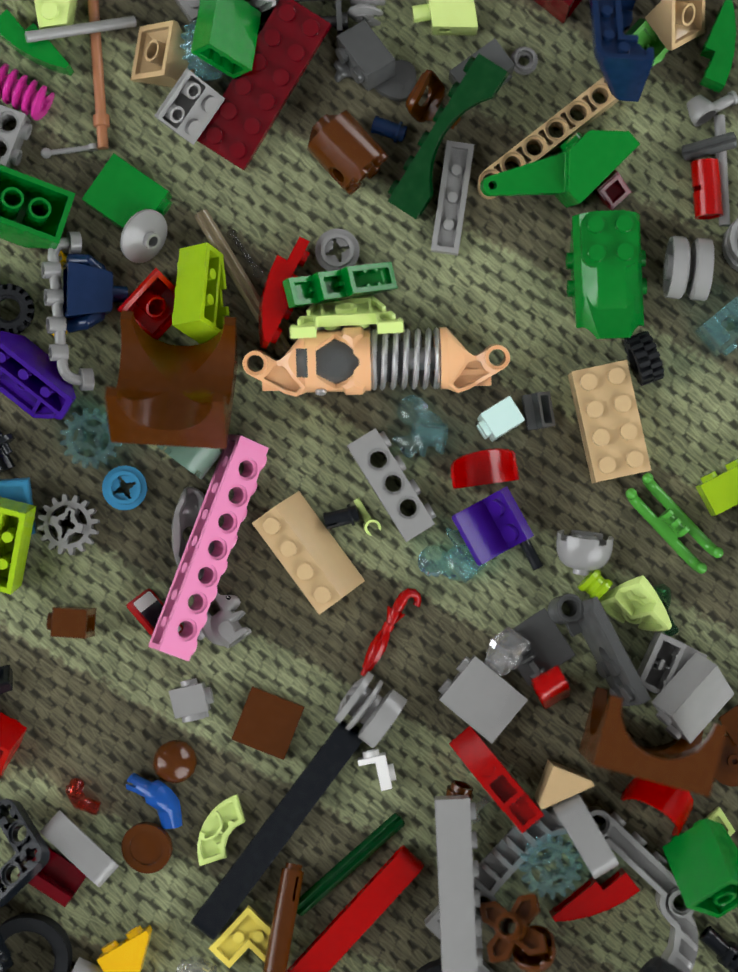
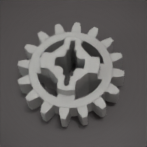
M63 494L61 502L57 498H52V507L48 505L43 506L47 513L46 515H38V518L44 521V524L38 526L37 530L45 532L40 539L41 541H50L48 545L49 550H53L57 546L58 554L63 555L65 550L68 549L69 555H75V548L84 552L86 551L85 543L91 545L95 543L91 535L99 534V531L93 528L95 524L100 523V520L93 519L92 515L97 510L95 508L87 509L90 503L88 500H84L80 504V496L74 495L70 501L69 496ZM67 506L63 514L54 516L60 508ZM79 509L83 512L87 524L82 523L79 517ZM70 520L75 525L73 529L67 530V527L63 526V522ZM51 526H54L58 532L57 539L52 533ZM79 533L84 534L80 540L70 544L73 536Z

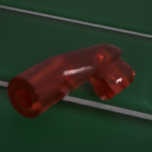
M78 778L71 779L69 785L66 786L65 793L72 806L81 811L97 815L101 802L85 796L82 791L84 788L82 780Z

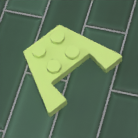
M362 296L311 305L306 310L307 316H300L297 319V326L296 324L290 326L291 339L317 337V327H324L326 330H338L341 326L350 325L359 326L364 329L368 328L370 324H377L378 334L404 333L403 320L401 318L396 320V314L393 311H386V306L374 296Z

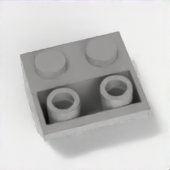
M186 68L154 116L174 133L194 145L225 98Z
M655 631L637 673L645 689L658 695L695 652H698L705 658H707V655L674 638Z

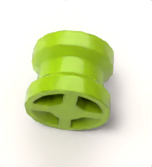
M598 569L592 570L577 588L582 592L588 593L589 598L597 596L600 599L609 590L613 582L609 579H604L601 576V571Z

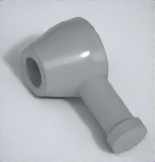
M730 91L727 95L714 102H711L701 94L693 97L687 103V110L692 124L695 127L701 126L711 120L717 112L730 105L737 104L738 95L735 91Z

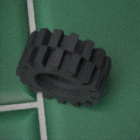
M1 284L0 302L8 298L17 301L20 306V313L14 320L10 321L0 317V331L13 334L21 333L29 327L34 318L35 307L32 298L27 291L18 285Z
M643 331L631 336V338H624V349L637 382L643 386L664 377L663 363L659 357L660 353L656 349L657 346L649 332Z

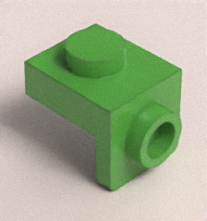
M640 18L625 34L638 35V44L645 50L648 47L654 48L655 60L652 66L661 62L669 51L646 19Z

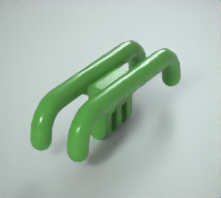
M651 473L643 474V484L666 510L658 517L637 495V491L634 488L626 490L625 496L627 500L694 571L700 574L705 573L707 565L697 559L678 537H683L689 533L707 553L715 558L723 556V549L716 546L655 482Z

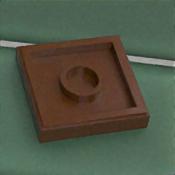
M252 686L231 740L284 760L305 706Z

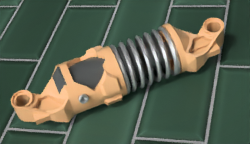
M344 326L342 330H325L323 327H317V337L298 338L281 359L276 360L262 350L256 349L245 355L242 365L247 374L262 381V391H281L284 394L295 397L305 393H315L322 396L326 395L327 392L363 395L365 391H371V389L375 391L377 385L383 390L387 382H389L390 389L394 390L398 381L400 388L404 390L407 387L408 373L410 386L413 390L418 386V378H420L421 387L425 390L428 387L430 375L431 385L434 389H448L460 393L474 386H492L491 376L508 366L510 353L500 344H491L477 355H472L447 327H439V329L436 327L434 329L433 343L432 331L428 327L425 333V347H422L421 330L417 328L415 330L414 348H412L411 332L408 328L404 331L403 347L400 333H393V337H390V333L378 334L376 329L370 331V329H363L359 326ZM495 349L502 350L504 354L503 361L497 365H493L489 361V354ZM258 355L263 359L264 366L261 370L256 371L250 368L248 362L251 356Z

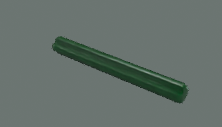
M394 813L299 898L297 914L304 916L404 827L405 822L401 816Z

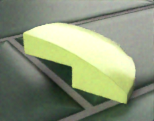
M644 575L616 586L599 599L606 614L621 623H624L626 620L632 624H639V629L647 631H666L672 627L660 597Z

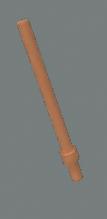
M88 0L89 22L100 21L99 0ZM101 32L90 34L95 103L93 127L96 128L98 149L106 150L109 149L107 128L110 127L109 114H106Z

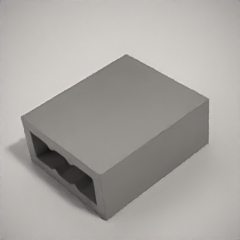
M695 652L651 703L658 711L656 717L667 726L665 730L676 740L682 738L691 744L735 693L719 667L698 652Z
M475 655L471 658L466 656L456 668L459 671L453 680L447 678L438 689L441 693L438 699L492 744L528 699Z

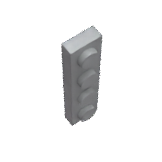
M447 140L430 252L455 256L459 254L474 144Z

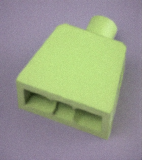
M427 0V4L412 6L414 23L430 21L433 35H477L478 22L474 0Z

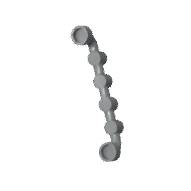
M67 232L66 237L60 239L56 249H48V262H42L41 264L42 278L49 279L50 289H44V305L52 306V316H47L46 330L48 334L54 333L55 344H49L48 355L50 361L57 362L59 375L64 381L69 384L79 385L80 391H93L95 383L93 369L80 368L78 374H74L68 366L69 348L68 344H66L67 325L63 311L64 292L61 289L62 268L59 262V252L66 248L68 254H81L82 237L80 232Z

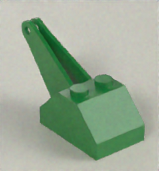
M589 130L582 134L577 132L573 136L570 135L559 145L561 151L557 155L485 177L481 181L480 189L486 196L555 195L566 208L578 205L640 143L629 131ZM489 182L494 184L493 190L489 188Z
M0 165V238L25 248L56 249L76 193Z

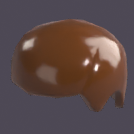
M171 740L156 750L152 765L155 774L161 780L177 784L186 781L194 773L197 758L194 749L186 742Z
M531 925V928L545 935L548 952L529 956L516 945L512 956L515 964L521 970L526 972H542L549 969L556 958L554 935L545 927Z

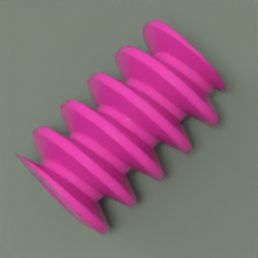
M7 63L3 64L0 68V99L2 98L5 104H11L16 110L21 109L22 113L26 115L31 114L33 120L38 121L42 119L51 107L55 93L52 92L47 96V86L45 85L36 90L38 85L36 80L27 85L28 75L24 74L20 79H17L19 70L14 69L8 74L9 65Z

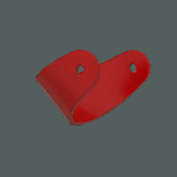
M494 448L471 452L455 459L451 464L453 488L520 480L515 452L509 449Z
M638 777L634 778L627 785L620 797L622 801L628 799L638 800L661 811L676 825L672 831L673 836L680 834L693 810V797L689 791Z

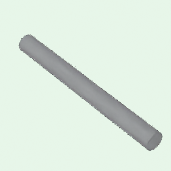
M127 16L25 31V39L27 43L131 28L136 27L137 23L135 16Z
M723 114L714 116L715 136L726 134L725 115ZM727 150L715 153L716 159L719 160L723 216L719 217L720 227L730 226Z

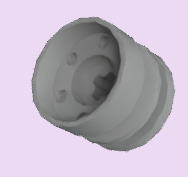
M368 671L346 693L340 702L334 720L340 724L345 716L349 714L351 719L345 728L350 730L358 722L361 723L363 726L358 738L374 748L394 723L408 700L394 689H391L384 697L380 696L379 692L383 686V681L379 680L372 689L369 688L368 685L374 675Z

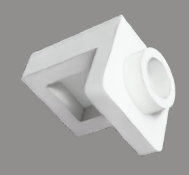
M379 749L362 752L363 757L358 758V765L363 766L376 763L381 791L392 789L391 781L397 779L394 764L387 763L386 753H379Z

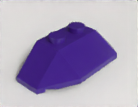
M0 331V392L33 418H55L62 420L76 399L73 385L64 381L59 375L57 362L50 361L49 355L25 336Z

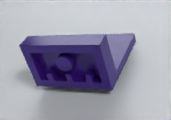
M507 486L452 516L453 522L478 566L534 536Z

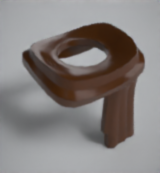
M427 69L422 73L406 101L408 112L416 121L422 123L433 120L446 92L443 83L432 70ZM428 86L427 100L423 105L419 106L418 102ZM461 117L454 122L450 129H454L458 122L461 121Z

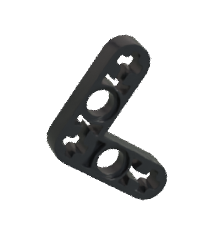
M2 799L0 801V827L16 853L0 869V908L5 906L47 865L50 859L49 848L23 805L19 801ZM25 826L26 836L22 841H19L18 831L21 827ZM18 867L20 875L18 880L13 883L11 873L14 868Z

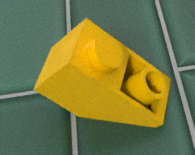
M141 925L127 932V938L120 943L113 940L101 948L103 953L97 958V962L103 972H141L153 930L152 927L148 925L142 929Z

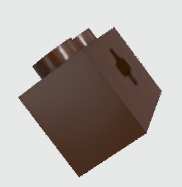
M53 607L52 613H48L47 629L51 630L52 637L84 639L95 636L96 608Z

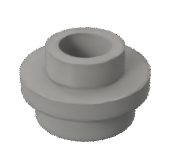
M529 47L515 49L510 57L515 64L513 71L520 75L532 73L538 64L537 54ZM525 57L528 59L529 64L523 66L519 63V59Z

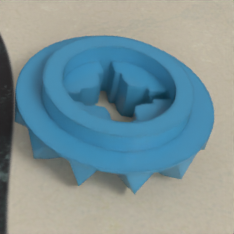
M118 466L112 469L105 476L102 484L105 500L109 505L119 510L135 509L144 501L148 491L146 478L138 469L131 466ZM120 477L127 484L136 483L129 489L130 499L125 493H114L121 488Z

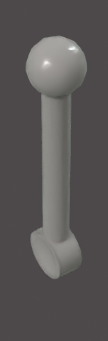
M97 143L53 150L43 148L41 156L48 159L51 155L98 151L99 149Z

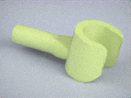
M360 498L355 499L353 502L362 515L365 532L372 536L367 529L368 524L371 522H375L381 531L379 521L370 516Z

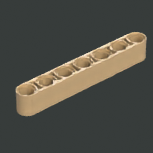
M604 77L486 168L478 179L477 191L479 195L485 199L497 197L484 195L481 192L480 184L485 177L507 171L505 163L512 161L520 167L547 158L570 135L573 136L575 133L580 132L619 100L611 94ZM601 94L606 102L602 104L596 103L592 95ZM580 111L584 119L576 121L571 117L570 112ZM554 127L558 128L562 132V137L554 138L549 134L548 130ZM532 144L537 145L541 153L531 155L526 147Z

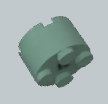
M156 445L161 450L166 447V445ZM167 446L164 451L201 480L222 454L219 451L220 449L182 446Z

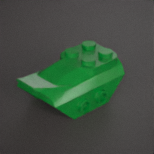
M626 210L592 211L572 216L570 252H566V269H571V280H567V297H572L576 328L588 329L596 339L631 338L632 333L638 326H644L643 295L647 294V279L642 278V267L646 266V251L641 250L639 213Z

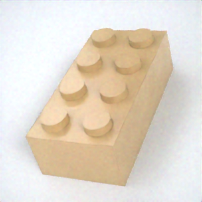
M627 360L571 371L568 374L591 483L651 471Z

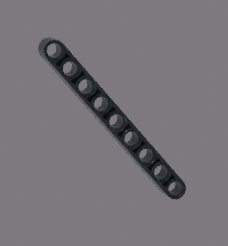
M344 720L338 724L190 922L210 939L214 940L361 744L362 740L358 738L359 732L354 728L347 730L345 728L347 723Z

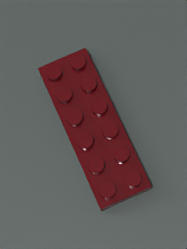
M279 0L257 37L252 71L232 79L222 96L225 98L224 102L197 141L242 170H246L332 24L294 0Z

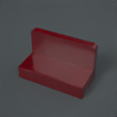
M49 848V862L29 884L63 907H66L83 883L86 875L71 861Z

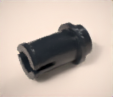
M347 504V508L323 513L327 530L348 524L355 526L356 522H360L356 505L351 506Z

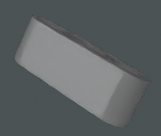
M579 794L552 806L594 879L620 865Z
M60 810L39 831L99 888L119 867L110 856Z

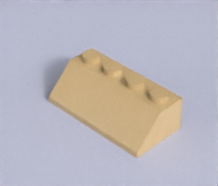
M300 491L277 504L252 523L319 615L365 581Z

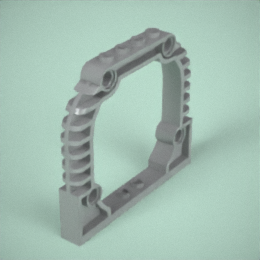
M599 806L588 807L587 809L592 817L595 815L603 817V824L599 827V830L608 845L656 890V906L670 923L668 945L661 958L682 972H691L698 953V930L693 917L695 910L688 909L685 903L680 907L674 906L675 897L681 893L674 875L665 867L668 861L656 850L651 854L644 847L647 842L636 831L632 834L623 828L626 822L616 812L610 815ZM553 807L542 809L541 811L544 813V816L523 834L514 825L478 864L479 878H474V890L479 889L480 897H488L490 902L497 901L495 893L536 848L551 837L568 834ZM438 904L424 921L425 926L440 939ZM475 907V919H481V937H476V947L483 949V922L480 908ZM484 960L483 966H477L478 972H495Z

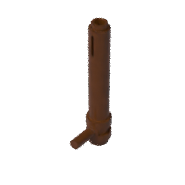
M286 863L285 868L281 870L263 972H286L304 876L302 871L303 865Z

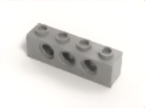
M374 428L347 445V448L403 539L407 542L435 525L432 519L437 516L428 502L423 505L418 495L422 492L414 479L408 481L403 471L407 468L400 456L393 457L388 447L392 444L385 432L378 433L377 429ZM374 453L385 455L387 462L383 467L376 468L372 466L370 458ZM391 476L398 477L401 481V488L396 492H391L385 487L386 479ZM405 500H411L416 505V512L411 516H405L400 511V504Z

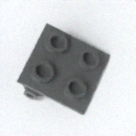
M545 608L498 638L528 686L532 684L531 679L556 665L560 666L576 655L556 624L550 619Z

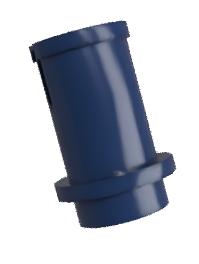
M376 115L371 127V133L394 139V143L398 141L403 142L408 126L403 125L402 121L396 123Z

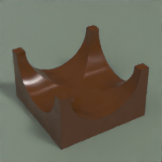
M122 311L120 317L121 357L117 387H106L105 392L111 442L227 449L238 368L236 317H225L221 331L213 339L205 343L193 346H177L151 337L138 325L133 311Z
M600 687L595 688L579 748V753L594 766L710 797L727 726L713 723L711 731L703 741L702 730L691 744L680 738L660 746L637 745L630 739L623 724L621 712L623 698L610 694L607 702L608 690Z

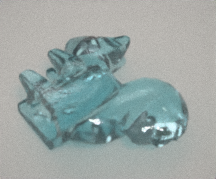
M409 395L403 398L397 408L399 420L406 425L412 426L410 436H394L392 440L398 444L402 454L407 458H412L416 454L417 448H419V453L422 457H425L428 447H435L436 451L444 454L448 437V425L437 414L427 411L428 404L424 402L423 398L416 395Z
M446 528V533L454 546L447 552L436 545L425 547L418 556V567L428 577L434 576L437 578L442 573L451 580L466 583L485 567L486 563L478 566L460 532Z

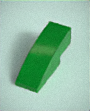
M724 0L700 54L710 59L699 85L718 93L721 92L726 84L735 52L736 21L733 0Z
M8 9L0 14V36L8 45L34 63L54 72L69 76L74 73L70 64L49 40L26 42L25 31L39 29L34 23L27 29H24Z

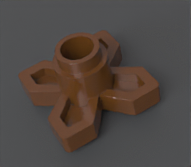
M536 894L518 896L510 912L498 901L480 904L482 922L493 927L496 933L486 945L491 963L509 961L516 945L529 956L548 952L545 935L529 926L540 913L538 896ZM515 923V931L511 933V925Z

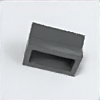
M550 391L521 396L527 431L556 426Z

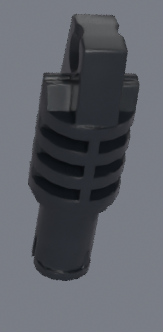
M708 926L701 933L700 940L717 954L718 962L730 972H738V945L732 941L728 942L711 926Z

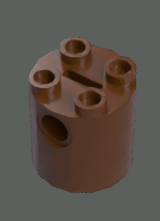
M347 110L339 115L326 114L312 127L307 150L349 195L353 194L362 185L361 181L365 177L369 180L381 170L380 165L389 157Z

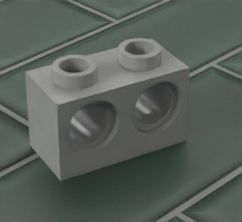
M0 105V147L6 146L7 151L0 157V165L13 169L14 165L18 166L21 161L22 150L20 149L23 141L28 140L31 135L32 124H30L31 120L25 113ZM9 121H17L16 127L13 130L5 131V125Z

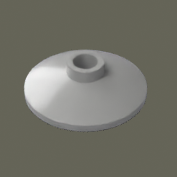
M144 209L134 214L127 221L121 233L120 247L123 255L128 260L134 263H144L154 258L160 252L167 237V223L163 215L153 209Z

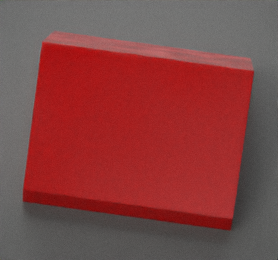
M155 268L117 310L120 313L122 311H133L135 320L144 332L158 340L172 325L175 286Z

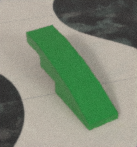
M391 261L347 266L341 270L317 272L310 276L287 278L283 281L289 308L352 299L398 288Z

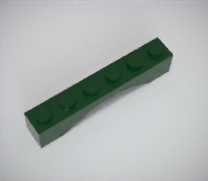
M479 53L476 58L471 56L463 69L466 75L461 83L456 81L447 96L451 99L446 107L440 106L432 120L436 122L430 132L426 130L417 144L421 148L416 156L410 155L402 168L406 171L400 181L396 179L388 190V194L391 195L388 202L414 219L421 217L434 196L432 182L433 167L438 148L445 134L454 122L468 110L482 102L495 98L510 74Z

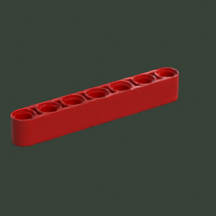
M402 845L286 972H329L414 880L425 864Z

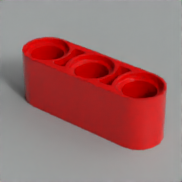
M557 665L531 679L532 687L544 709L570 696V687Z

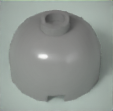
M564 530L557 531L556 552L560 561L565 566L573 568V574L587 576L590 570H598L607 564L613 550L614 538L609 536L607 540H603V534L581 530H572L571 535H564Z

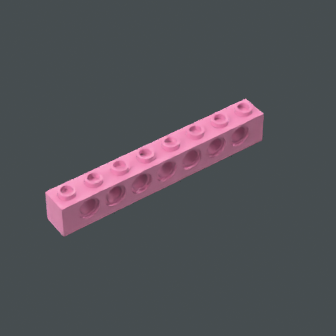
M228 435L227 449H223L148 647L189 661L190 657L195 653L200 630L207 622L209 606L217 595L218 582L221 575L227 569V558L230 550L235 546L238 538V529L241 522L246 518L250 497L257 489L259 473L266 465L268 447L241 435ZM242 462L244 465V470L240 475L238 469L240 463ZM233 489L234 497L230 501L228 495L229 491ZM223 515L224 523L219 527L218 521L220 516ZM213 541L214 550L210 554L208 551L209 544ZM203 568L204 576L199 581L198 573ZM193 595L194 603L189 607L188 600ZM183 622L184 629L178 634V626Z

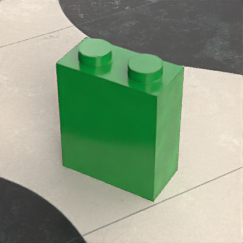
M200 0L191 53L233 79L252 71L262 12L244 0Z
M114 153L82 197L83 202L88 207L122 230L127 221L137 212L144 209H153L165 215L172 204L170 201L172 196L168 190Z

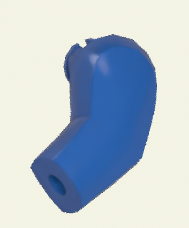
M136 773L129 776L127 782L133 785L126 784V789L145 797L146 803L157 810L163 829H173L183 825L180 800L161 780L152 782Z

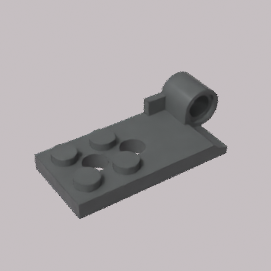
M565 594L552 599L548 605L550 619L556 624H565L571 637L582 633L597 662L596 668L602 678L606 679L610 687L609 693L623 698L622 707L642 705L651 700L598 597L595 596L581 600L574 594ZM563 602L570 608L568 616L562 612L561 606Z

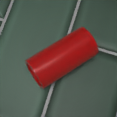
M705 158L692 161L690 164L692 188L694 189L695 219L706 220L722 217L723 206L719 160L716 158Z

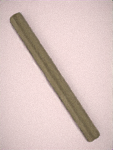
M203 209L194 215L197 223L210 244L223 254L225 269L259 323L261 297L208 210ZM282 332L276 344L271 343L279 356L287 353L291 348Z

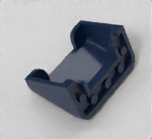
M590 0L593 53L609 90L618 100L639 102L655 59L654 48L648 47L645 50L638 44V35H625L623 32L629 29L632 24V10L636 0Z

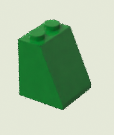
M707 818L698 820L693 824L692 828L684 833H680L678 836H673L671 841L662 847L688 909L720 918L738 907V848L722 824Z

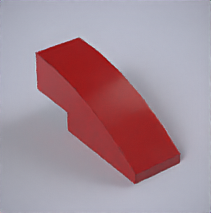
M621 868L601 885L591 877L550 910L549 913L555 922L590 917L625 902L638 893L640 889L624 869Z

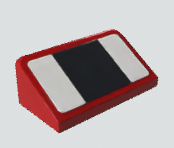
M149 588L126 606L152 636L164 603ZM181 623L178 626V634L184 629Z

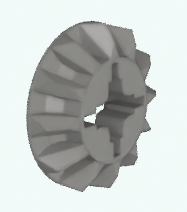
M344 229L326 231L319 237L315 246L316 259L321 267L327 271L341 270L347 266H354L359 258L360 249L357 239L353 234ZM333 241H336L339 248L346 249V251L342 252V262H339L335 255L329 254V252L333 251Z

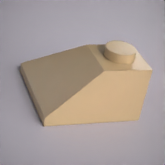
M171 20L140 26L131 81L173 88L186 68L194 73L195 58L177 21Z

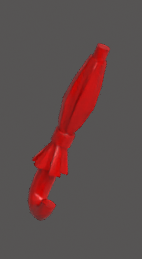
M407 588L403 590L396 598L393 606H387V619L382 629L370 643L363 663V669L360 673L362 676L371 671L384 654L389 642L390 632L392 633L394 625L405 616L402 611L408 599L413 598V605L420 607L421 594L416 589Z

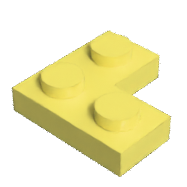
M248 905L210 945L209 950L228 968L248 948L265 962L271 925Z

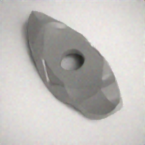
M190 486L183 490L172 520L171 542L177 567L187 545L183 538V531L189 526H194L205 498L203 492ZM213 541L209 544L208 551L210 554L214 549ZM203 568L198 573L199 579L204 576Z

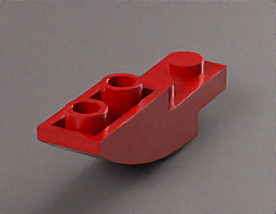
M299 237L288 260L279 255L276 256L267 276L261 296L258 319L260 344L264 349H267L270 342L276 344L283 330L278 327L282 318L288 320L294 309L288 306L283 281L287 278L298 277L293 274L297 265L303 268L310 252L306 251L310 241Z
M471 726L449 743L474 777L522 834L544 816V813Z

